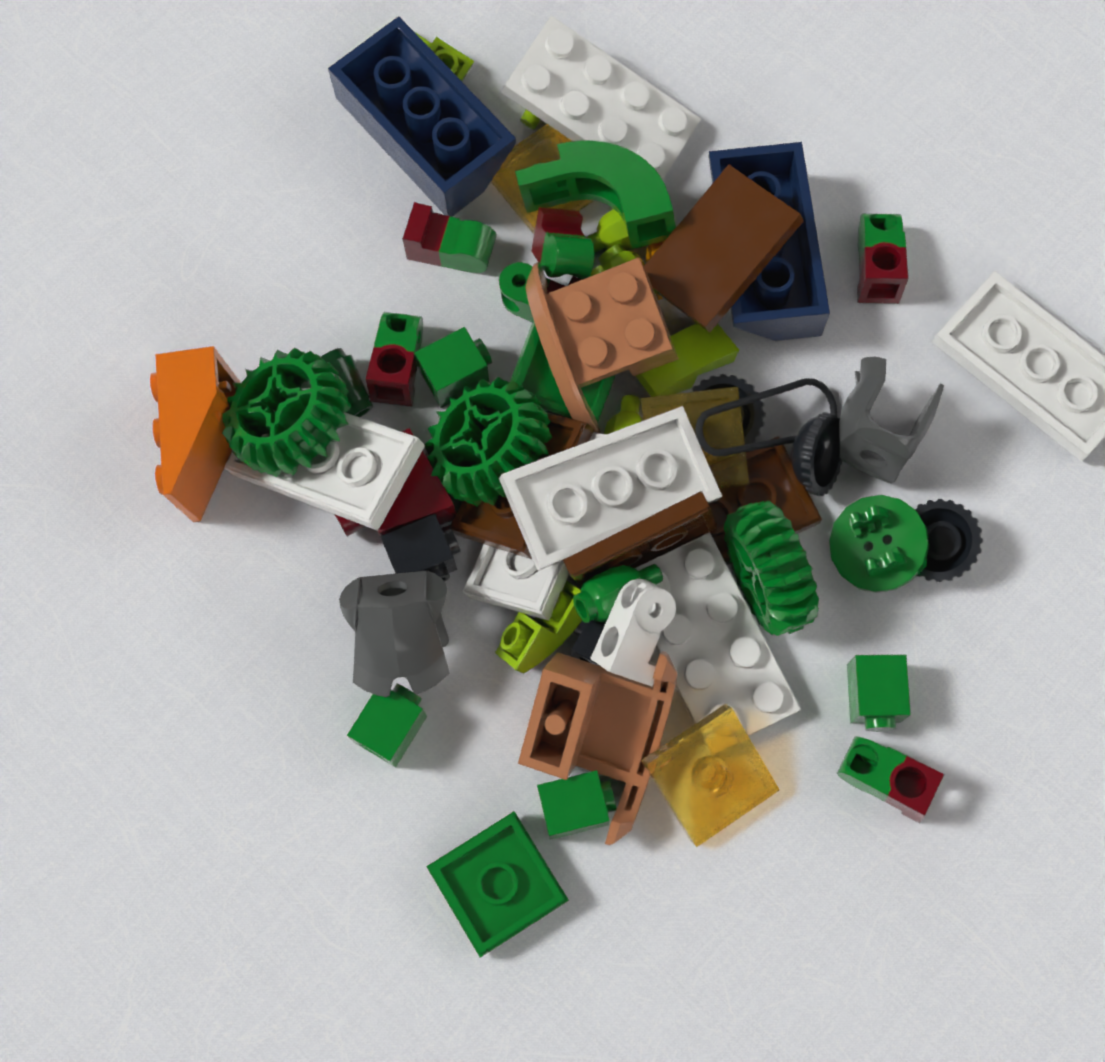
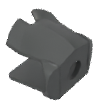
M876 356L865 357L861 359L860 371H855L856 386L847 397L841 411L839 420V458L875 478L888 483H894L900 471L913 456L918 445L926 435L935 417L944 385L941 383L938 385L917 418L910 435H897L878 425L870 416V410L886 379L887 359ZM864 450L873 451L881 455L886 461L874 459L868 456Z
M429 571L365 576L353 580L344 588L340 595L339 603L343 616L355 631L353 683L371 694L388 697L393 680L404 677L408 680L413 693L420 694L436 686L450 674L443 647L449 643V637L441 615L447 595V587L441 577Z

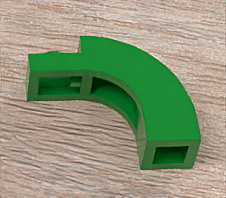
M601 141L557 144L560 155L559 160L537 163L529 168L515 171L527 213L538 211L539 207L549 208L577 200L602 202L612 207L622 217L631 249L665 241L676 228L670 197L661 176L641 156L619 145Z

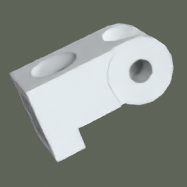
M635 579L625 584L616 598L590 659L611 673L652 687L655 680L653 675L656 665L650 662V659L659 640L660 632L670 625L675 616L676 604L671 593L645 579Z

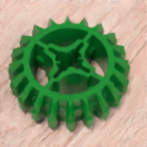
M293 348L289 354L277 350L271 361L260 357L259 367L255 370L245 368L247 377L241 383H232L236 393L234 396L227 398L231 409L222 414L223 423L225 424L222 434L226 438L227 443L230 444L229 447L233 450V454L252 470H257L260 473L265 471L267 474L275 477L279 476L282 471L294 476L299 464L312 469V460L315 456L322 455L327 457L326 446L330 442H340L336 432L337 429L349 425L344 414L351 408L346 396L349 390L346 388L345 382L339 377V372L330 362L326 363L324 359L314 354L311 350L305 353L297 348ZM270 433V437H262V435Z
M497 377L492 383L481 379L475 390L464 386L463 395L458 399L449 397L451 405L446 411H436L439 422L428 428L432 439L424 444L429 455L427 459L433 467L431 476H438L447 493L454 499H459L461 502L466 501L475 506H478L482 501L494 506L499 495L506 497L499 480L500 476L506 472L533 463L540 458L549 456L544 444L553 438L547 427L551 421L546 411L540 405L539 399L514 380L508 382L500 377Z
M770 501L750 503L738 508V511L727 515L724 523V541L728 548L727 554L732 564L731 569L734 571L737 585L740 586L744 600L750 606L751 613L756 616L759 625L764 627L771 635L779 636L787 632L791 634L804 629L805 625L814 622V619L818 617L819 597L816 593L817 584L812 575L813 568L809 565L806 551L799 541V534L794 532L791 521L784 516L783 511Z

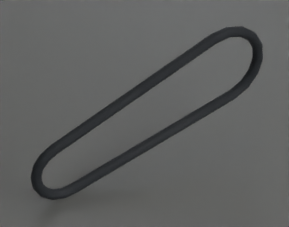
M804 378L702 412L697 419L695 427L696 438L705 452L713 456H727L794 443L796 435L724 449H715L706 442L703 435V425L706 419L712 415L806 385H813L819 388L829 402L830 413L837 415L835 398L824 383L817 379Z

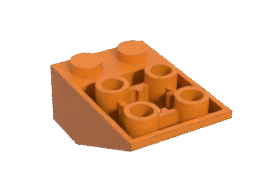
M214 346L155 354L156 372L151 373L150 376L151 391L154 400L158 402L159 418L153 420L154 440L161 449V465H157L155 468L156 485L159 493L165 496L193 522L201 521L232 452V449L229 447L230 444L227 443L226 438L222 434L225 429L222 414L231 409L227 398L234 396L236 393L232 383H240V380Z

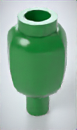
M652 564L638 571L631 566L622 565L591 577L582 585L581 592L573 597L574 606L579 617L585 623L593 620L605 623L623 586L635 579H645L657 585L663 581L660 568L656 564Z

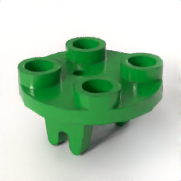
M875 495L857 500L847 506L834 522L829 539L831 560L839 574L863 591L880 593L897 590L911 582L917 574L923 571L927 564L929 550L927 527L918 512L899 498ZM886 537H892L890 544L884 543ZM868 543H873L871 551H866L865 547Z

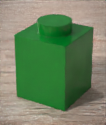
M465 327L414 352L418 370L440 408L450 404L449 397L460 398L463 395L464 386L475 390L481 379L490 382L488 365L492 364L491 356L480 338L473 341Z
M855 655L847 664L850 723H865V730L871 732L896 730V723H901L911 715L907 655Z
M398 683L390 691L388 697L372 694L347 736L355 744L396 768L427 718L423 708L418 706L422 698Z
M597 770L571 776L567 780L559 779L537 785L550 840L608 826L610 823L608 813L617 809L610 781L600 783Z

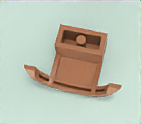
M638 257L548 293L547 286L549 285L542 265L539 262L534 263L526 282V293L549 366L572 419L586 422L594 432L601 433L596 417L583 395L582 387L629 370L633 376L679 359L648 273Z
M664 651L659 654L653 675L655 680L652 687L611 673L601 666L558 652L542 671L518 764L567 780L575 766L589 771L597 770L598 774L625 782L626 784L618 807L611 820L605 841L607 845L614 844L632 830L663 737L678 678V673L668 653Z

